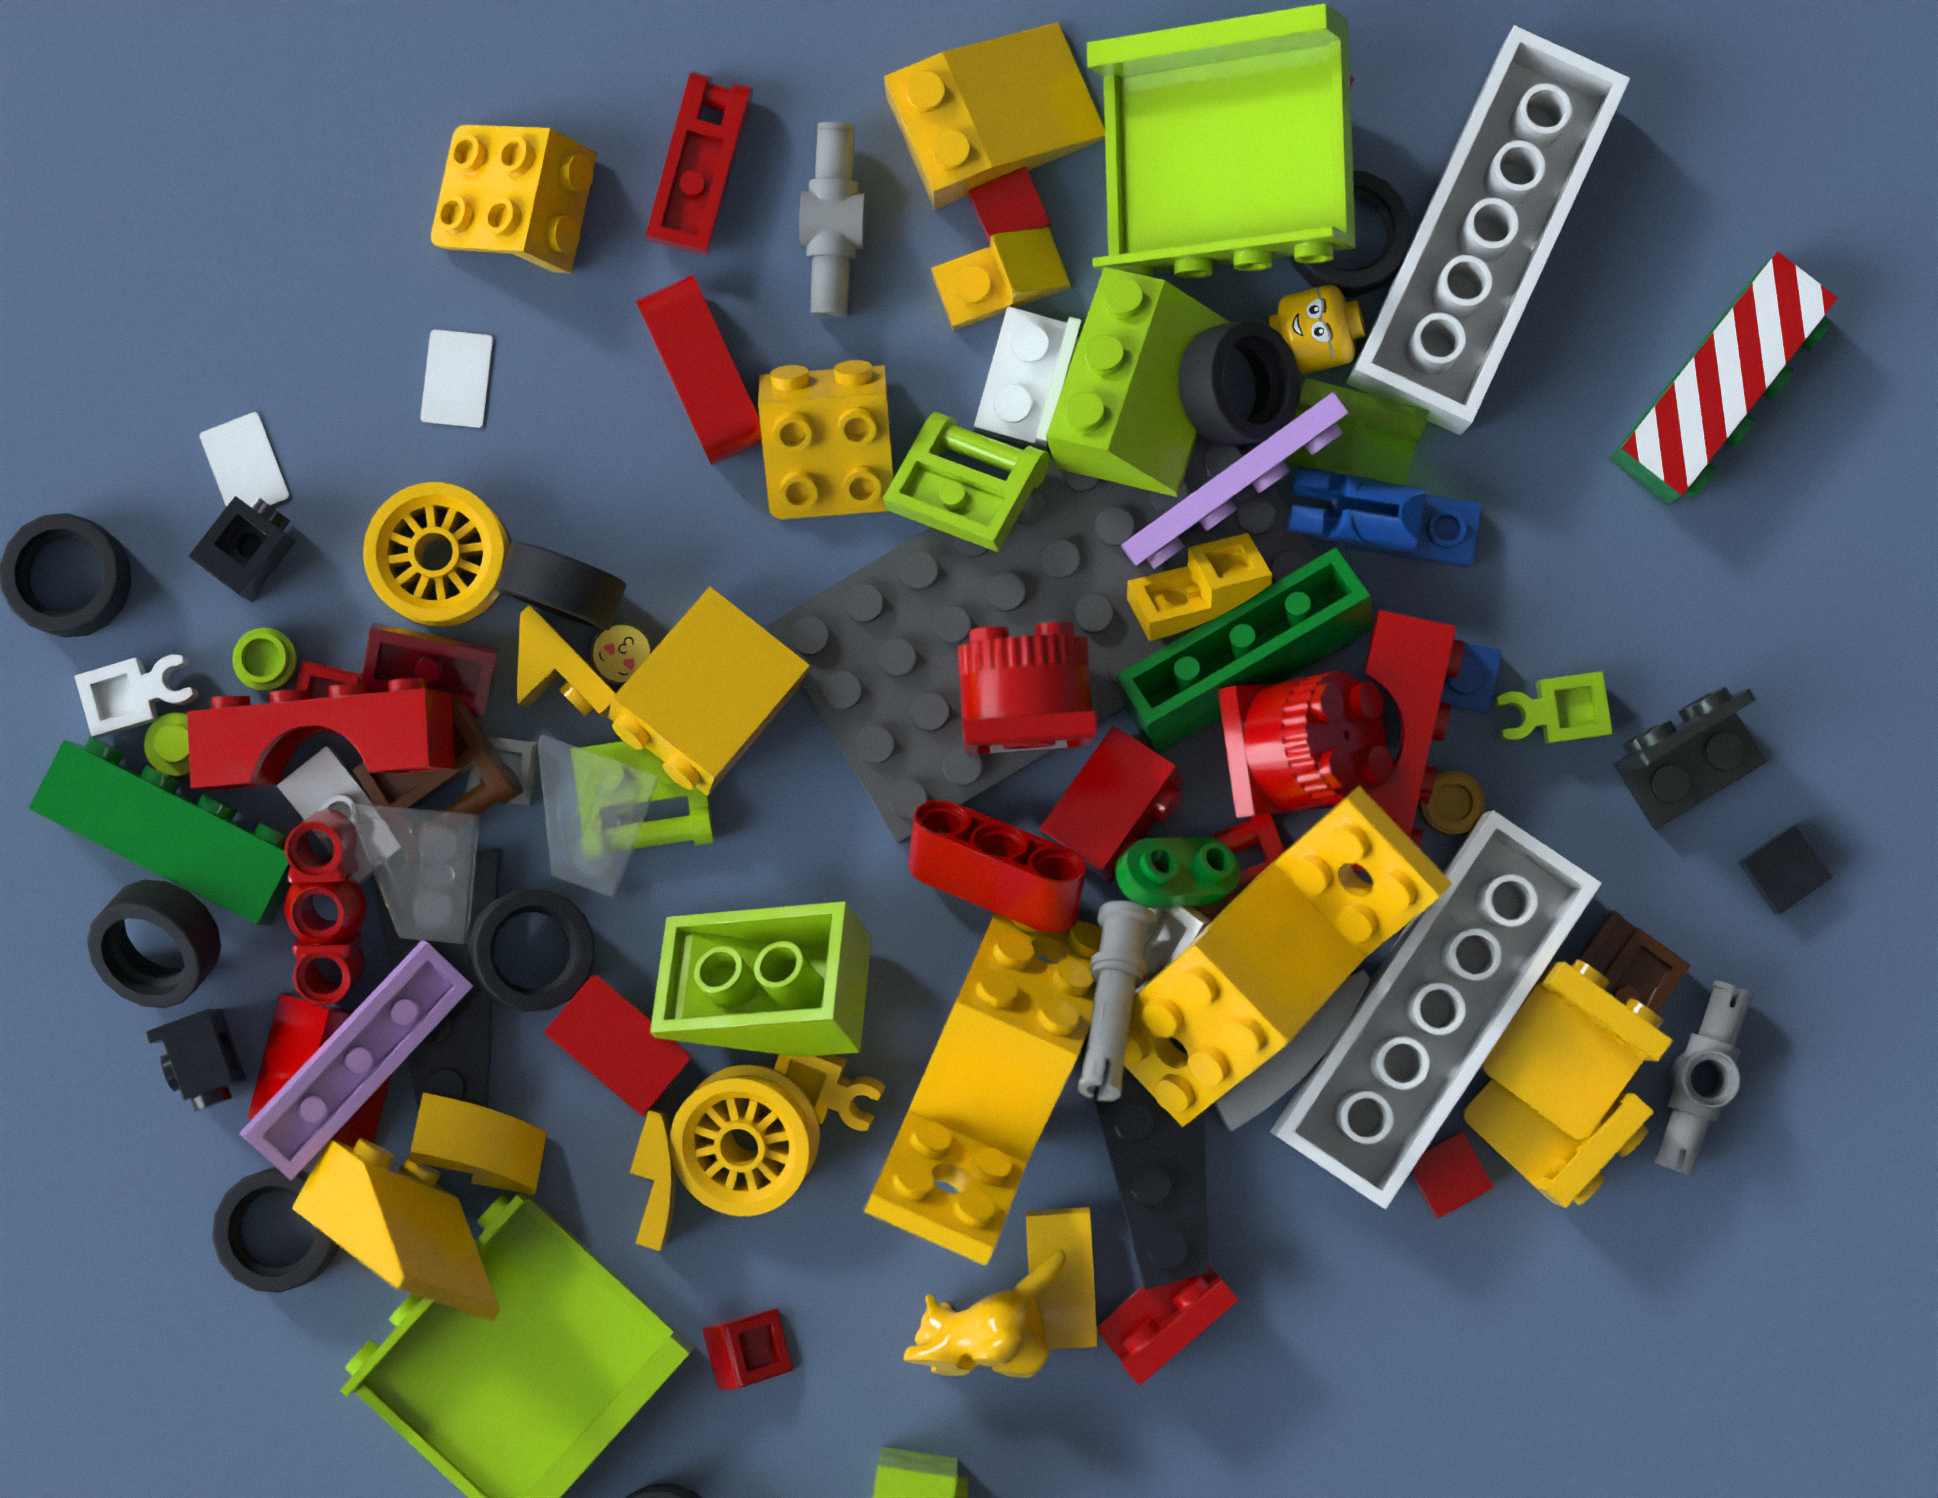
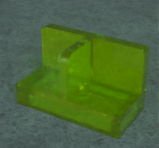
M1305 378L1300 387L1298 406L1291 422L1334 392L1348 411L1346 416L1336 422L1343 434L1312 456L1306 447L1303 446L1283 461L1301 467L1332 471L1337 474L1368 477L1383 482L1405 485L1415 445L1423 436L1429 410Z

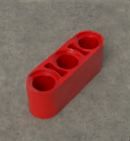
M694 275L635 300L710 465L712 466L762 443L760 418Z
M932 800L924 802L914 812L908 858V869L914 878L929 886L1039 931L1061 933L1070 930L1076 925L1079 918L1086 875L1085 860L1078 853L954 802Z

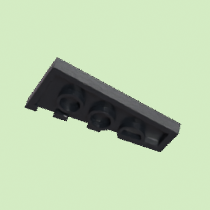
M499 848L373 874L391 972L423 940L428 942L473 985L467 994L408 1056L418 1113L423 1092L488 1108L492 1029L490 1028L492 998L478 986L469 967L468 939L476 918L492 901L497 899L499 872H501L502 849Z
M1088 1036L1085 1037L1081 1047L1083 1061H1085ZM1169 1037L1171 1043L1179 1051L1188 1054L1180 1041L1174 1037ZM1123 1066L1121 1096L1111 1101L1097 1100L1100 1086H1094L1093 1098L1144 1289L1147 1290L1208 1273L1204 1111L1182 1127L1167 1110L1160 1106L1153 1095L1135 1076Z

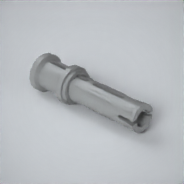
M1112 901L1103 904L1099 908L1097 922L1103 929L1099 952L1091 957L1089 969L1092 978L1097 982L1082 1079L1079 1081L1078 1090L1084 1096L1091 1098L1094 1086H1100L1097 1100L1101 1101L1116 1100L1121 1096V1079L1135 989L1142 986L1143 982L1147 980L1149 966L1143 959L1147 935L1154 931L1156 916L1152 910L1146 906L1128 901Z

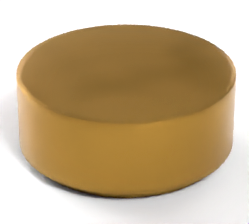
M1446 771L1436 775L1429 805L1419 803V811L1424 822L1432 830L1443 835H1458L1471 830L1485 810V796L1480 784L1470 775L1460 771Z

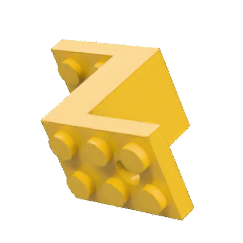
M1359 786L1257 875L1173 962L1134 995L1124 1066L1153 1095L1160 1106L1167 1110L1184 1127L1288 1044L1364 958L1440 898L1451 886L1452 882ZM1356 863L1364 867L1370 873L1373 884L1360 879L1354 873L1351 864ZM1169 1037H1174L1180 1041L1188 1054L1179 1051L1171 1043Z
M994 913L865 1207V1213L985 1266L987 1265L1029 1158L1076 1062L1088 1032L1097 982L1092 978L1089 969L1091 957L1099 952L1102 935L1100 927L1078 920L1076 925L1068 931L1046 933ZM1035 955L1043 956L1052 961L1054 964L1046 963L1037 958ZM934 1181L948 1183L959 1193L944 1191Z

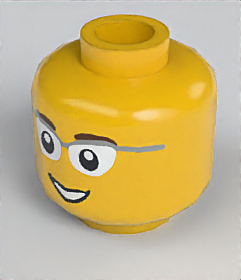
M1324 285L1286 295L1279 301L1278 314L1269 316L1270 327L1277 330L1292 349L1300 374H1309L1352 362L1356 354L1355 339L1366 337L1365 323L1358 300L1346 302L1342 291L1334 285Z

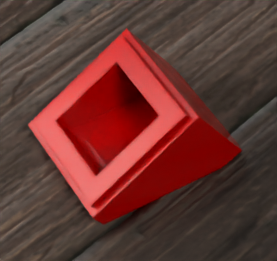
M778 1308L703 1328V1336L715 1383L719 1390L740 1389L794 1371Z

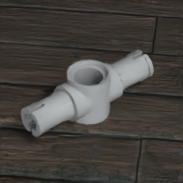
M818 123L815 179L809 181L808 191H801L799 245L801 248H806V258L812 259L810 314L813 316L847 317L850 261L856 260V250H863L865 193H859V183L853 181L854 125L850 123Z
M1714 980L1712 986L1714 988L1699 1033L1691 1034L1686 1051L1678 1055L1669 1068L1668 1080L1672 1093L1667 1107L1672 1108L1673 1111L1658 1156L1655 1157L1653 1162L1692 1177L1695 1174L1694 1169L1710 1122L1717 1123L1722 1106H1725L1734 1099L1739 1090L1741 1077L1736 1063L1741 1049L1735 1046L1750 1001L1753 1000L1755 994L1743 988L1737 989L1735 985ZM1706 1060L1716 1070L1717 1083L1710 1093L1701 1096L1692 1087L1691 1072L1698 1063Z

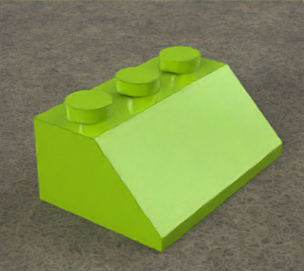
M1104 267L1046 434L1056 469L1178 497L1199 434L1187 418L1179 396L1178 371L1184 350L1197 334L1213 326L1231 322L1166 280Z

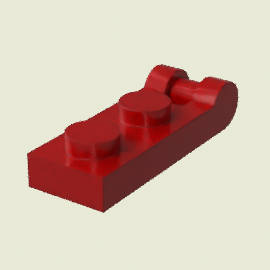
M696 72L690 73L645 235L648 241L709 256L741 134L749 115L753 98V87L734 82L732 88L711 83V76ZM705 107L724 112L721 126L700 120Z

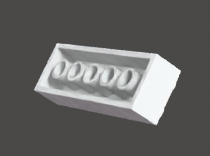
M1513 26L1497 55L1346 384L1461 436L1472 424L1630 81L1629 77L1522 28Z
M1494 810L1482 813L1474 827L1468 832L1442 871L1452 882L1451 886L1440 898L1407 924L1371 978L1354 1014L1330 1049L1309 1071L1269 1131L1384 1209L1388 1207L1602 884Z

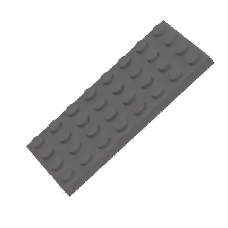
M1198 434L1178 497L1056 469L1051 455L1045 479L1039 487L1034 488L999 553L930 527L767 625L770 633L810 665L801 684L897 844L911 837L914 812L924 802L946 800L964 805L1055 750L980 755L964 753L957 648L962 644L970 643V629L1007 626L1009 627V637L1034 636L1035 625L1074 622L1075 636L1087 638L1092 711L1096 713L1097 725L1125 707L1121 700L1115 675L1201 626L1198 625L1180 633L1149 642L1127 600L1128 580L1185 567L1188 563V547L1249 533L1271 571L1272 584L1318 558L1304 534L1287 531L1289 509L1273 484L1261 493H1258L1254 486L1250 484L1233 496L1231 500L1238 509L1208 531L1203 528L1200 522H1197L1178 537L1185 547L1155 569H1153L1147 559L1135 567L1122 549L1121 544L1252 451L1249 444L1239 446L1217 445Z

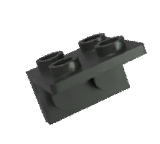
M1726 686L1714 693L1710 692L1678 711L1683 720L1679 725L1674 726L1672 721L1668 720L1659 726L1655 725L1623 744L1629 755L1613 765L1653 829L1661 827L1767 763L1736 713L1757 700L1750 688L1733 695L1730 694Z

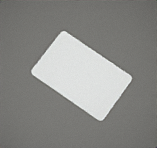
M432 330L430 332L420 417L423 422L480 428L483 425L493 341L490 335L445 330Z
M249 413L200 433V440L226 507L235 496L251 507L254 506L259 498L269 505H273L289 497V492L258 413Z

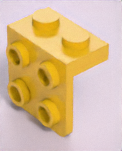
M484 125L459 126L452 136L431 232L432 243L445 250L514 254L550 272L571 274L576 249L580 241V231L590 185L593 180L597 152L552 128Z
M850 360L837 364L834 369L808 371L806 367L800 365H786L773 369L770 374L759 375L758 407L768 504L771 515L777 519H794L888 511L882 498L893 481L885 365L872 366L867 361Z
M1579 959L1575 961L1573 966L1566 962H1551L1482 1063L1481 1068L1487 1076L1568 1135L1576 1139H1585L1592 1134L1644 1060L1658 1062L1673 1040L1658 1030L1663 1022L1661 1017L1633 998H1630L1626 1005L1618 1001L1605 991L1610 981L1593 967Z
M1491 1078L1464 1107L1462 1116L1470 1128L1551 1203L1567 1208L1572 1201L1577 1205L1583 1204L1599 1189L1605 1180L1600 1170L1616 1153L1623 1158L1641 1143L1649 1131L1643 1123L1654 1111L1635 1094L1621 1092L1592 1134L1585 1139H1576Z

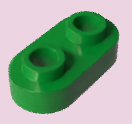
M1211 837L1141 839L1135 842L1120 857L1115 871L1117 883L1125 896L1132 902L1147 908L1215 905L1221 902L1237 886L1240 879L1239 863L1233 852L1225 844ZM1152 863L1157 865L1161 872L1155 869Z

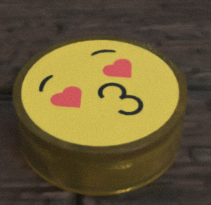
M616 622L612 624L610 630H600L596 634L590 648V659L594 670L604 681L611 685L622 687L652 653L655 647L647 633L637 625L628 622Z

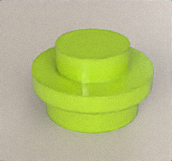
M262 627L247 632L239 639L233 651L232 663L237 677L246 686L258 691H273L283 687L291 680L297 668L298 656L296 648L288 636L276 629Z
M174 712L159 717L151 724L145 735L144 750L148 761L155 769L166 775L185 776L190 774L187 714Z

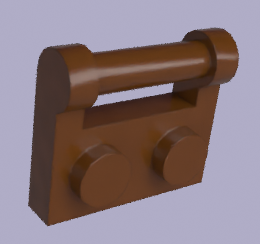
M452 698L456 770L392 775L368 772L364 762L353 769L403 850L417 864H423L437 854L438 844L500 801L503 804H507L523 792L518 777L509 766L502 762L462 698ZM472 767H475L483 780L482 783L423 825L418 823L411 812Z

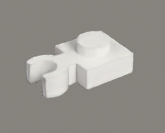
M182 655L165 656L154 665L149 673L145 672L143 661L135 657L75 675L91 737L99 739L154 722L159 718L155 702L163 700L175 705H185L196 700L199 697L197 689L187 687L179 691H173L169 686L170 674L176 669L189 666L188 658Z

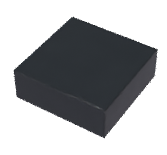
M1795 825L1789 826L1738 862L1774 914H1781L1832 878Z

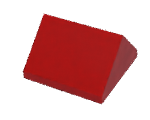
M280 993L247 1118L252 1120L354 1011L331 1005H316L303 998ZM393 1073L331 1139L350 1146H356L359 1138L375 1143Z

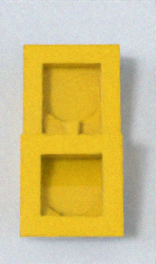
M1249 533L1188 547V563L1185 567L1128 580L1127 600L1150 642L1194 628L1238 607L1271 585L1272 573Z
M423 1092L409 1162L473 1173L471 1184L535 1195L547 1131L489 1108Z
M653 1108L648 1110L630 1173L654 1180L635 1244L661 1251L667 1244L672 1225L676 1200L677 1173L670 1155L671 1125L667 1111Z
M1090 1208L1026 1210L1028 1273L1038 1267L1054 1251L1062 1249L1066 1255V1260L1058 1278L1037 1297L1043 1317V1339L1049 1350L1097 1347Z

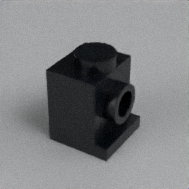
M235 496L188 557L239 596L254 602L260 594L258 590L295 544L296 540L283 531L290 523V520L267 502L259 498L254 506L251 507ZM250 537H259L262 545L252 558H246L242 550L244 542Z
M206 1009L146 1031L150 1044L164 1043L167 1054L161 1056V1066L169 1087L174 1092L180 1090L183 1101L191 1099L195 1112L232 1099L229 1087L247 1081L222 1009Z

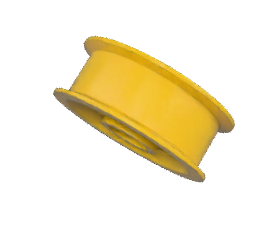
M425 482L409 486L395 493L381 505L373 516L365 534L363 558L365 571L373 589L389 607L407 619L422 625L450 627L473 620L484 613L497 600L501 592L495 586L510 544L501 521L476 495L453 484ZM438 510H447L444 522L440 527ZM426 513L427 527L422 528L415 517ZM462 515L470 520L456 531ZM407 524L415 533L412 539L400 535V532ZM479 533L482 542L464 544ZM436 540L450 541L453 549L450 562L440 570H427L423 563V554L426 547ZM397 544L408 548V553L393 555L394 545ZM483 555L481 566L467 561V557ZM412 565L401 575L396 576L394 568ZM463 571L476 575V578L469 586L460 576ZM420 578L414 594H410L406 588ZM452 581L461 593L450 598L448 582ZM435 582L437 600H427Z
M733 1065L709 1075L681 1105L671 1127L670 1155L678 1178L689 1193L698 1201L713 1210L728 1215H759L774 1210L789 1200L810 1172L819 1150V1122L815 1109L807 1095L786 1075L761 1065ZM743 1098L750 1099L748 1108L745 1107ZM762 1104L770 1109L768 1113L760 1110ZM779 1118L783 1125L775 1126L773 1122ZM742 1129L751 1133L757 1141L758 1150L749 1151L741 1148L735 1142L732 1130ZM788 1140L789 1144L783 1143L781 1141ZM715 1154L717 1159L712 1162L708 1155ZM725 1167L730 1170L729 1174H725L720 1169ZM742 1173H745L746 1181L740 1180Z

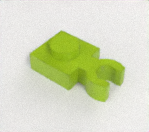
M1603 671L1538 680L1536 682L1538 699H1531L1526 694L1517 691L1506 692L1493 699L1494 707L1515 706L1520 711L1522 717L1521 723L1517 728H1508L1498 732L1499 739L1503 741L1520 740L1528 736L1535 727H1542L1545 745L1604 737L1613 734Z

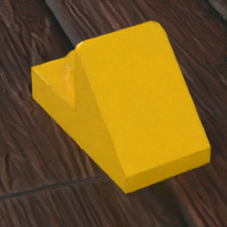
M1049 227L994 234L990 236L989 247L931 268L932 277L953 331L1004 313L1007 310V306L1018 308L1071 287Z
M528 605L520 613L517 703L527 709L563 676L567 681L559 688L560 692L585 717L595 709L601 716L608 719L612 697L616 692L532 606Z

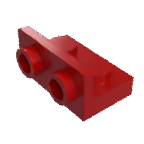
M1208 1264L1207 1274L1147 1290L1142 1285L1097 1324V1333L1118 1356L1124 1369L1140 1386L1239 1299Z

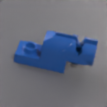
M1298 466L1291 494L1323 500L1327 503L1328 510L1326 514V511L1323 509L1293 505L1292 511L1288 512L1287 531L1299 532L1315 538L1344 542L1345 549L1469 569L1473 565L1482 503L1425 494L1426 490L1424 488Z

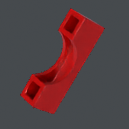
M1377 610L1364 673L1381 684L1392 697L1401 721V741L1387 782L1377 785L1376 789H1372L1368 796L1420 849L1423 829L1413 828V822L1418 802L1429 805L1437 767L1426 765L1431 741L1443 742L1446 733L1451 704L1440 702L1445 677L1457 679L1465 641L1454 639L1457 626ZM1351 864L1354 870L1368 872L1359 864Z
M405 678L389 680L388 692L369 694L368 685L343 684L329 686L328 698L309 699L308 690L273 691L269 693L270 703L251 705L250 696L211 698V709L187 711L191 788L223 791L277 786L281 781L289 759L297 748L312 736L328 730L340 733L355 746L368 772L401 775L456 770L452 695L450 692L428 689L427 679Z

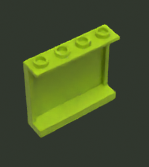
M1323 3L1087 42V67L1104 77L1108 256L1092 258L1093 268L1103 271L1104 267L1153 278L1154 274L1174 272L1176 277L1194 279L1211 276L1215 266L1234 264V269L1259 271L1273 267V259L1294 256V260L1299 263H1322L1334 259L1333 251L1355 249L1348 19L1328 4Z
M520 1193L510 1201L502 1194L476 1222L484 1229V1232L475 1240V1244L500 1309L495 1320L491 1321L411 1294L388 1319L396 1326V1329L379 1346L374 1340L370 1339L345 1366V1369L352 1377L339 1391L346 1397L355 1392L468 1498H560L686 1359L695 1346L531 1195Z

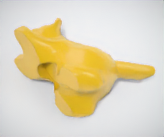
M1063 1250L1052 1252L1038 1267L1023 1278L1014 1289L986 1296L970 1308L960 1312L953 1311L950 1303L942 1302L939 1304L932 1295L927 1294L925 1297L927 1310L922 1316L920 1329L914 1338L917 1345L910 1346L905 1350L903 1360L908 1363L931 1366V1373L945 1376L966 1375L978 1365L992 1367L994 1372L1010 1377L1031 1378L1040 1372L1049 1359L1050 1351L1043 1339V1317L1037 1297L1058 1278L1066 1260Z

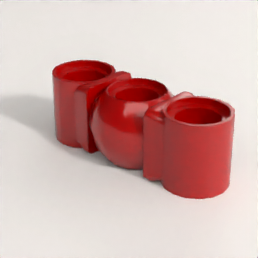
M329 809L317 811L290 832L285 844L287 862L291 866L288 873V882L292 884L286 893L284 913L290 930L299 938L292 945L293 953L297 959L293 980L295 988L302 998L312 1004L321 1006L335 1004L358 983L365 968L363 951L360 949L362 931H359L364 923L367 902L361 885L352 876L358 870V862L353 855L357 844V833L355 826L347 816L339 811ZM310 830L322 831L331 838L335 848L333 857H322L313 851L308 840ZM323 894L333 899L338 908V919L328 920L319 916L313 906V895ZM325 957L335 961L341 968L342 982H330L323 978L318 972L317 958Z

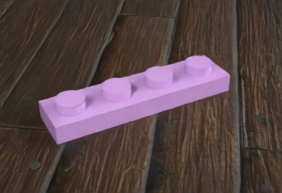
M1332 392L1121 544L1122 549L1135 567L1147 559L1153 569L1157 568L1185 547L1178 537L1197 522H1200L1203 528L1208 531L1238 509L1231 500L1233 496L1250 484L1254 486L1258 493H1261L1290 472L1283 460L1303 446L1306 447L1312 456L1343 434L1336 422L1346 416L1348 411L1336 394Z
M421 940L239 1134L287 1178L292 1180L467 994L473 985L428 942Z

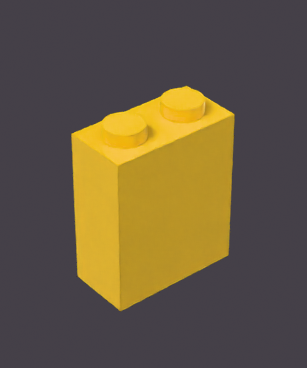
M709 586L612 697L608 718L614 722L612 728L624 742L637 750H642L645 746L664 762L662 765L664 771L677 784L688 790L696 787L706 796H709L802 686L801 682L805 678L810 665Z

